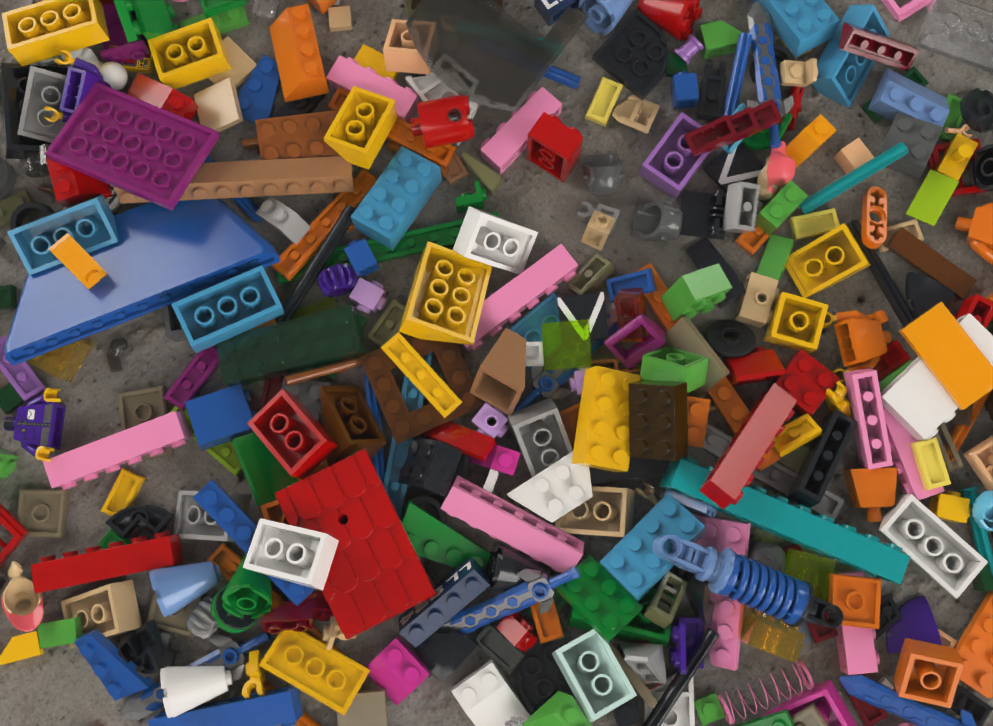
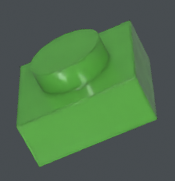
M714 691L694 699V708L702 726L725 717Z

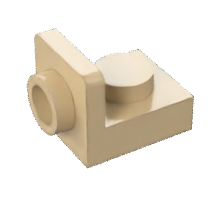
M811 58L806 62L792 60L780 62V85L806 87L817 81V59Z
M595 210L587 224L581 242L602 251L614 225L615 218Z
M334 616L330 617L328 626L324 625L322 641H326V650L332 649L335 638L350 640L345 639Z

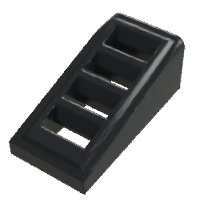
M957 685L953 701L959 692L963 696L957 706L952 704L949 709L960 716V709L969 698L972 702L966 711L972 713L975 706L979 705L980 709L973 719L977 726H983L993 711V707L960 685Z

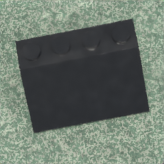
M0 63L6 159H25L38 153L41 158V148L44 147L46 152L51 145L50 142L17 134L30 66L66 76L68 68L38 65L22 67L20 64Z

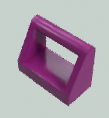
M641 313L607 338L604 343L629 370L642 360L644 354L652 352L665 344L666 332ZM641 325L650 333L628 350L617 344Z

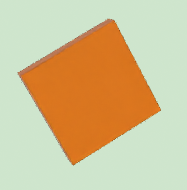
M829 573L828 602L841 609L843 613L841 625L879 629L882 579Z

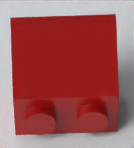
M46 158L56 201L64 207L69 208L104 195L105 199L113 196L110 184Z
M765 347L754 348L751 353L742 357H726L722 360L730 371L726 377L733 387L774 380L786 374L785 368L774 349L765 350Z

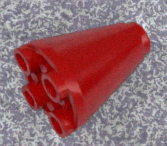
M639 0L637 10L679 41H687L688 35L693 34V25L695 21H699L703 12V8L699 7L700 0Z

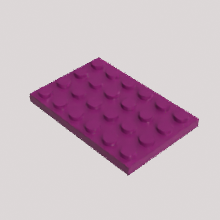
M95 82L44 154L52 161L164 208L173 210L220 136L216 130Z

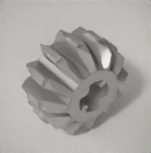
M213 595L204 597L198 606L194 608L190 619L187 621L188 629L194 635L200 636L203 639L210 637L219 627L215 617L213 618L211 614Z

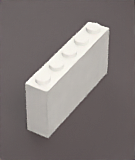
M970 313L960 316L957 322L993 366V335ZM919 356L880 392L883 407L916 440H929L939 431L937 427L943 422L947 423L956 415L954 411L958 408Z

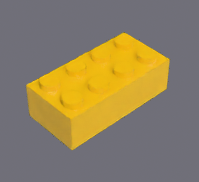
M44 0L2 13L7 49L22 67L62 55V53L57 52L59 50L72 52L110 40L103 6L99 0Z
M601 366L585 369L571 464L612 472H628L630 461L629 383L640 381V375Z

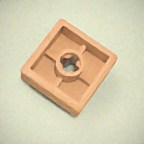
M992 435L964 453V457L987 491L993 490Z

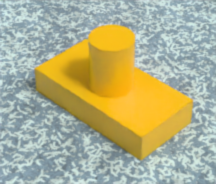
M957 133L951 140L935 171L959 180L978 143Z

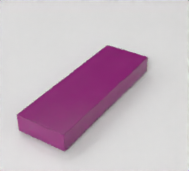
M214 346L198 352L163 398L182 411H185L187 409L185 402L197 396L227 355Z

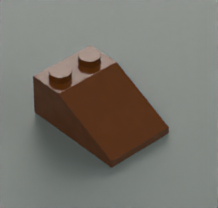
M320 386L319 394L323 427L338 444L331 452L334 461H341L363 449L368 452L370 459H372L387 442L359 386Z

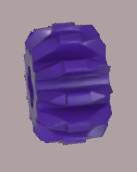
M346 263L330 266L328 269H323L322 273L318 275L320 291H322L324 296L330 298L352 292L358 282L357 274L352 265Z

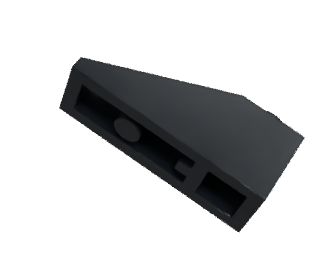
M708 238L686 249L698 270L719 263L733 287L725 294L726 298L717 303L719 308L736 301L746 293L734 270Z

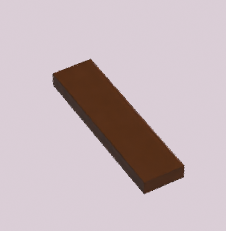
M903 227L897 229L886 245V248L928 278L941 283L955 292L954 296L959 300L966 297L977 281Z

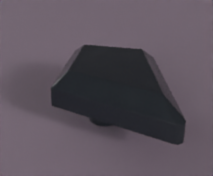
M890 593L881 596L879 629H875V640L902 617Z

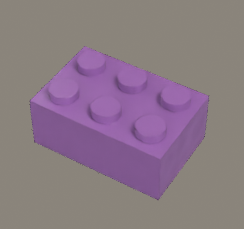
M681 112L644 161L639 175L676 200L710 154V152L694 157L684 136L702 127V125Z

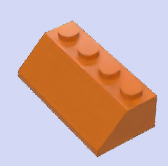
M309 4L286 8L269 27L285 102L330 93Z

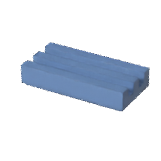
M665 491L664 496L669 493L685 508L713 519L715 518L717 510L711 505L675 491Z

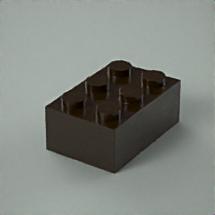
M640 380L629 383L630 457L677 461L688 456L687 382Z

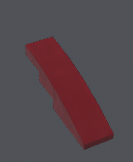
M771 99L752 109L750 106L731 116L727 114L684 136L695 157L782 122V117L774 100Z

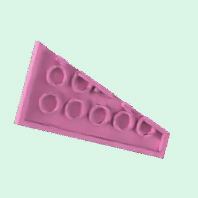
M691 513L705 526L706 532L696 544L703 546L705 549L711 546L716 548L718 552H722L725 548L729 547L737 555L741 554L748 558L750 523L718 517L713 519L705 515ZM710 593L709 599L715 603L711 625L707 626L703 623V630L705 632L709 627L719 634V638L709 651L710 662L713 666L735 671L738 669L744 604L738 603L737 600L729 599L728 595L724 597L720 594Z

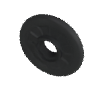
M720 320L714 322L706 329L704 334L705 340L714 352L725 357L745 356L751 353L756 346L754 332L748 326L738 321ZM731 336L734 337L736 340H727L725 337Z

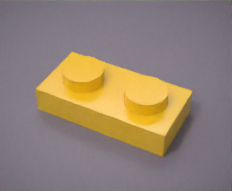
M806 413L785 425L783 432L777 438L774 437L775 445L773 448L780 457H783L822 435V429Z

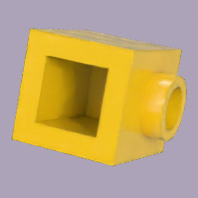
M945 491V494L938 493L930 496L929 510L940 520L967 523V519L971 514L970 499L962 498L959 492Z

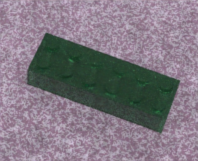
M351 304L246 331L216 344L223 384L228 387L240 383L242 386L367 354L358 318V310Z

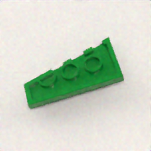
M408 501L401 522L418 556L458 568L469 557H472L484 570L486 569L491 556L490 551L455 531L454 528L441 522L434 515L424 511L412 501Z

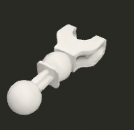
M88 47L69 52L74 59L78 57L96 65L103 75L104 81L110 84L112 89L118 91L126 86L128 74L121 64L113 61L103 64L98 61L96 55ZM64 54L43 61H39V63L43 65H50L56 63L54 59H59L64 62L65 56ZM65 64L67 67H73L71 64Z

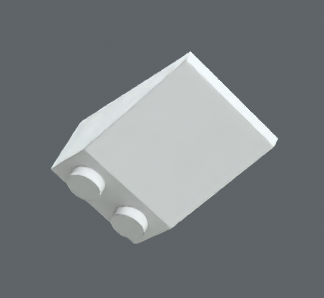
M469 206L453 250L466 258L521 274L538 232Z
M260 518L243 568L299 585L323 590L339 541L326 533Z
M493 659L487 661L452 687L451 692L475 726H523L522 723L531 716Z

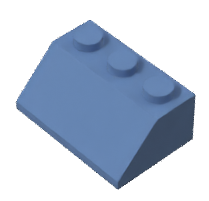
M888 68L884 71L868 107L869 110L883 115L891 121H894L896 114L900 113L943 127L950 111L946 97Z

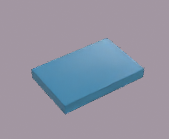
M554 292L509 328V330L525 338L526 342L544 341V360L563 345L557 300L559 297Z

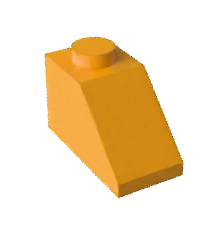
M820 114L786 146V156L791 157L795 161L797 168L824 145L837 130Z
M68 233L49 248L88 290L107 275L98 263Z

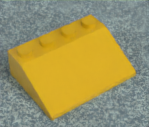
M428 241L420 255L399 332L423 340L473 345L492 266L466 258L454 250Z

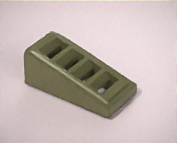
M464 152L462 154L464 166L476 180H479L481 186L485 187L486 192L493 197L502 185L501 175L467 152Z
M668 571L662 577L653 594L644 617L660 627L666 628L675 616L688 582ZM667 582L678 588V591L666 585ZM663 591L674 597V599L664 594ZM659 600L670 607L668 608L665 605L661 604Z

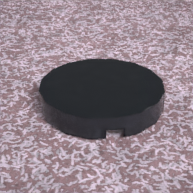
M976 88L963 96L960 103L961 115L965 123L972 130L979 133H988L993 130V94L988 90L981 91L979 90L980 88Z

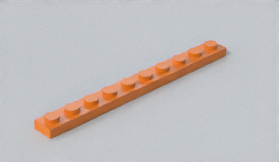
M649 263L637 271L651 268L657 291L644 294L643 297L667 332L679 320H672L661 300L662 295L668 288L652 264ZM724 377L706 393L735 436L750 412L727 377ZM774 448L767 454L764 453L762 457L765 458V461L757 471L760 472L780 460Z

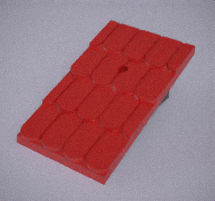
M365 449L274 493L289 525L326 533L339 541L324 589L321 591L345 639H350L437 595Z

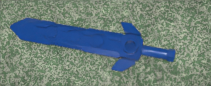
M861 674L839 677L849 695L910 721L916 726H977L971 712L962 708L960 709V719H957L927 704L898 697L897 692L890 687Z

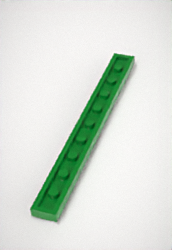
M498 211L490 213L499 217ZM464 219L407 231L394 250L373 239L366 242L377 263L421 254L428 241L449 248L455 245ZM348 245L336 247L323 269H328L336 264L346 263L352 265L344 250ZM313 257L290 281L276 271L278 283L283 285L299 281Z

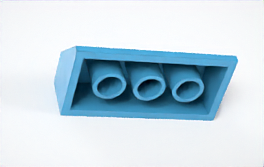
M874 4L849 6L837 27L834 38L830 39L817 62L818 76L817 81L812 83L818 93L845 107H850L875 61L839 49L844 22L889 37L890 33Z
M104 195L7 231L29 275L62 263L49 248L67 233L87 253L119 241L115 219Z

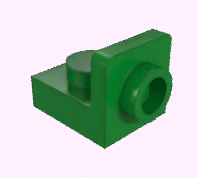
M479 180L474 181L476 194L467 192L454 198L457 214L467 212L469 206L476 209H484L483 201L487 200L485 187H480Z

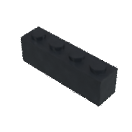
M838 410L833 411L824 418L820 426L822 435L814 439L787 497L807 508H811L821 502L857 421Z
M630 457L628 472H612L589 467L591 485L665 474L670 461Z

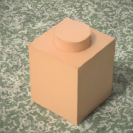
M858 137L842 148L833 158L845 174H848L875 157Z

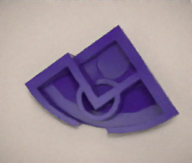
M919 596L904 603L899 608L902 617L886 632L887 653L901 652L905 638L942 645L934 616L925 596Z

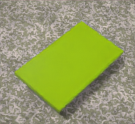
M930 169L906 215L934 227L959 181Z

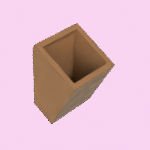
M505 328L479 367L470 390L471 394L510 416L525 388L526 339L518 333Z

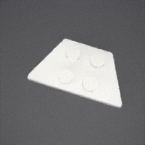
M454 68L444 69L440 72L433 71L430 75L426 74L425 76L414 78L411 75L405 78L406 83L417 93L421 102L461 94L462 96H468L470 115H467V119L472 118V120L480 106L478 98ZM457 117L450 119V121L457 122L460 120Z
M572 451L507 495L553 523L593 497L590 469L586 466L571 464Z
M677 673L667 677L666 684L660 683L657 687L650 689V692L658 701ZM693 677L661 726H695ZM643 699L645 722L654 707L651 709Z

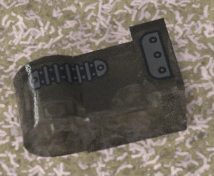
M45 143L39 146V151L24 156L27 176L40 178L50 175L46 162L47 157L44 154L50 144Z

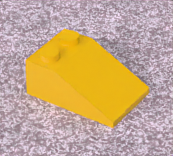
M843 223L790 254L785 267L803 298H808L851 277L871 264L849 227Z

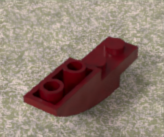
M321 591L311 593L298 606L290 600L271 610L262 617L263 632L278 634L284 630L304 632L308 629H313V619L329 621L330 617L334 615Z

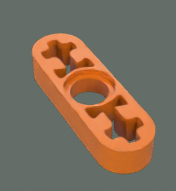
M873 186L862 197L861 240L867 248L877 249L887 238V194L882 188ZM869 213L876 214L879 222L873 221Z

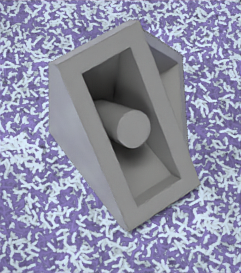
M617 641L625 654L624 660L643 682L666 684L663 645Z

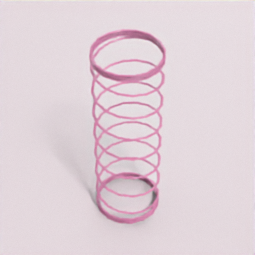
M801 660L796 662L800 678L792 663V667L801 685V694L798 695H802L803 692L801 682L807 689L814 690L813 679L805 664ZM801 666H802V668L804 669V671H805V673H806V675H807V677H808V679H809L810 684H809L808 681L806 680V678H805V676H804V674H803V671H802V669H801ZM781 668V671H782V673H783V675H784V677H785V679H786V681H787L788 687H789L790 699H791V690H790V687H791L792 689H793V687H792V686L790 685V683L788 682V680H787V678H786V675H785L783 669ZM770 673V676H771V678H772V680H773V682H774V684H775V687H776V690H777V693H778L779 703H780V696H779V692H778V690L780 691V689H779L778 686L776 685V683H775V681H774V678H773L772 674ZM759 678V681H760V683H761V685H762V687H763V690H764V693H765V696H766V699H767V705H768V707H769L767 695H768L769 697H770V695L768 694V692H767L766 689L764 688V686H763V684H762V681H761V679ZM750 687V690H751V693H752L753 698H754V702H755V706H756V713H754V712L749 708V706L747 705V703H746L745 700L743 699V697H742L740 691L738 690V693H739V695H740V698H741V701H742V704H743V708H744V712H745V718H746V711H745L744 703L746 704V706L749 708V710H750L753 714H757V705H756V701H755V698L757 699V697L755 696V694H754L753 690L751 689V687ZM725 692L732 710L733 718L722 695L719 694L717 695V697L725 714V718L727 722L731 725L735 722L734 713L732 709V706L734 707V705L731 702L727 692Z

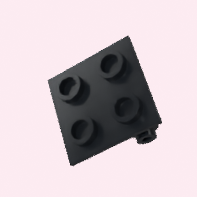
M683 190L681 206L682 225L679 235L724 240L725 231L722 229L726 204L724 191L715 190L714 194Z

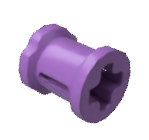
M689 34L688 40L679 49L676 48L674 52L688 65L690 59L697 51H702L704 47L692 34Z

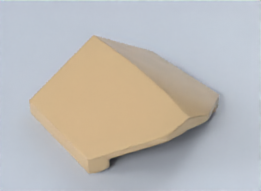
M632 94L627 100L615 107L612 116L619 123L648 134L660 105L645 99L642 101Z

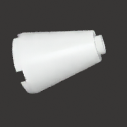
M167 666L161 668L160 671L161 689L164 690L163 703L168 718L176 717L229 691L228 686L233 685L231 670H226L225 666Z

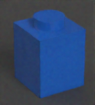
M683 71L673 75L670 83L673 109L696 107L699 100L696 73Z
M365 239L354 240L348 244V247L344 248L359 278L380 269Z

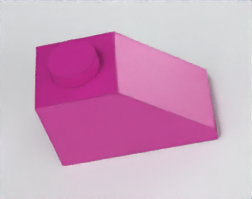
M495 445L485 462L471 456L469 462L513 477L521 453Z

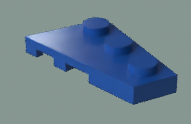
M265 54L238 93L243 119L255 126V120L267 119L273 114L276 94L279 92L281 84L276 60Z
M97 629L80 636L74 641L80 653L85 657L94 673L99 677L115 701L144 690L154 682L149 676L144 679L135 670L138 666L132 661L127 663L118 655V648Z

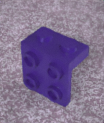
M674 617L671 623L670 638H672V648H669V663L673 664V667L680 674H686V659L703 635V622L698 617ZM704 660L699 668H704Z

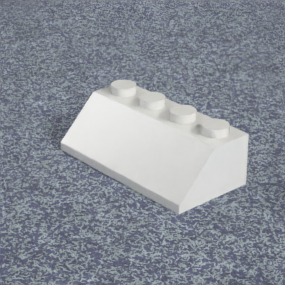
M912 494L899 495L895 500V505L889 507L884 513L879 531L894 545L903 548L902 552L911 556L910 559L956 599L988 563L986 559Z

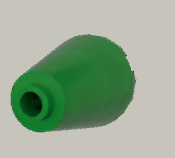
M245 553L222 594V606L229 614L243 618L244 614L252 615L251 619H257L270 612L272 606L271 579L265 574L243 568L247 557Z

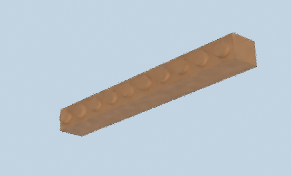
M341 156L203 163L179 201L354 192L353 164L348 163ZM114 187L121 204L150 202Z

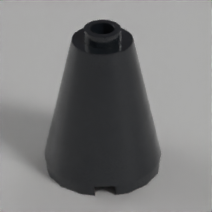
M989 144L975 153L978 155L969 165L971 183L983 191H993V144Z
M495 542L493 546L497 548L495 552L490 551L491 556L485 569L490 586L485 590L505 591L525 582V580L517 575V572L524 569L541 571V574H547L549 579L553 577V574L548 566L502 543Z

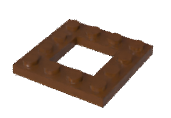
M413 336L405 338L421 357L434 352L449 388L462 401L445 419L431 403L409 413L391 370L398 367L381 348L359 357L396 444H400L483 406L481 399L470 393L473 380L456 343L423 340Z

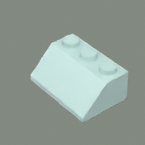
M594 629L552 653L589 722L597 720L637 696L610 646Z

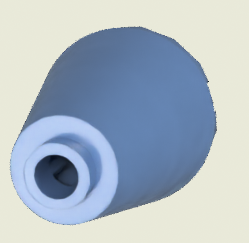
M579 0L578 7H582L583 14L581 18L591 31L596 34L601 32L604 33L603 35H607L612 32L634 0Z
M212 561L159 568L149 572L152 588L156 592V600L164 617L171 616L220 584L219 579L223 578L219 565H213Z

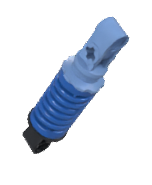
M675 535L659 536L652 544L653 553L658 558L675 564V566L685 571L695 573L697 580L708 582L711 593L720 594L724 597L728 595L731 600H737L738 603L746 604V606L755 608L759 612L763 611L764 614L772 615L775 619H782L790 627H798L803 621H806L817 627L837 628L843 621L841 609L836 605L815 597L813 586L810 582L791 577L751 558L747 559L744 555H737L729 547L725 548L722 552H718L716 548L711 546L705 549L699 544L686 541ZM666 540L671 545V551L669 554L666 553L663 548V544ZM825 611H827L829 615L827 622L824 618Z

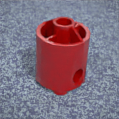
M462 94L417 103L419 117L410 119L413 136L423 135L425 149L469 141L474 137L472 118L467 119V115H470L468 96H462ZM454 117L460 119L457 122L450 121V119Z

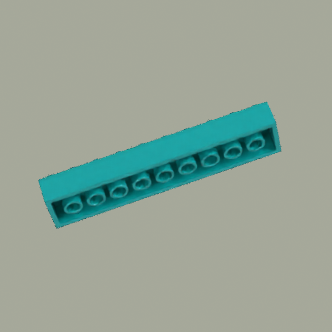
M687 456L677 461H670L666 473L663 475L659 485L662 488L702 501L723 514L742 522H748L756 528L850 568L864 571V574L896 584H901L911 556L902 553L903 548L891 543L879 542L880 538L867 533L865 535L857 533L856 528L846 524L834 523L835 519L826 515L812 514V510L805 506L788 504L789 500L784 497L766 495L765 489L755 485L743 487L741 491L744 495L736 505L731 503L725 509H722L699 491L713 467L698 466L697 460Z

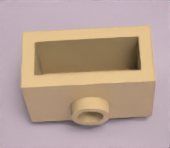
M751 272L746 277L744 283L746 293L739 300L734 320L758 328L763 327L766 323H770L773 316L771 305L773 301L777 300L780 291L777 288L779 280Z

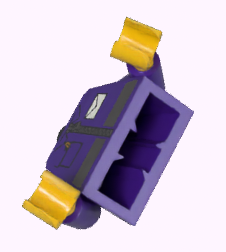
M59 50L57 52L64 54L65 61L63 62L59 59H54V61L59 65H73V67L68 66L59 110H62L63 113L58 112L53 107L46 106L44 109L53 111L54 114L50 118H43L49 122L61 119L62 122L66 123L95 82L110 88L111 86L104 81V77L96 65L78 57L74 59L68 51Z
M46 388L44 394L28 401L26 406L18 407L16 417H6L4 420V429L6 431H14V440L21 441V447L36 457L37 460L51 462L49 453L61 448L66 406L53 403L61 402V399L57 398L58 391H61L59 388Z

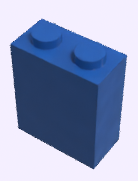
M241 383L185 402L198 445L202 451L254 432L247 423L256 415V411H250L248 404L252 403L249 390H243Z

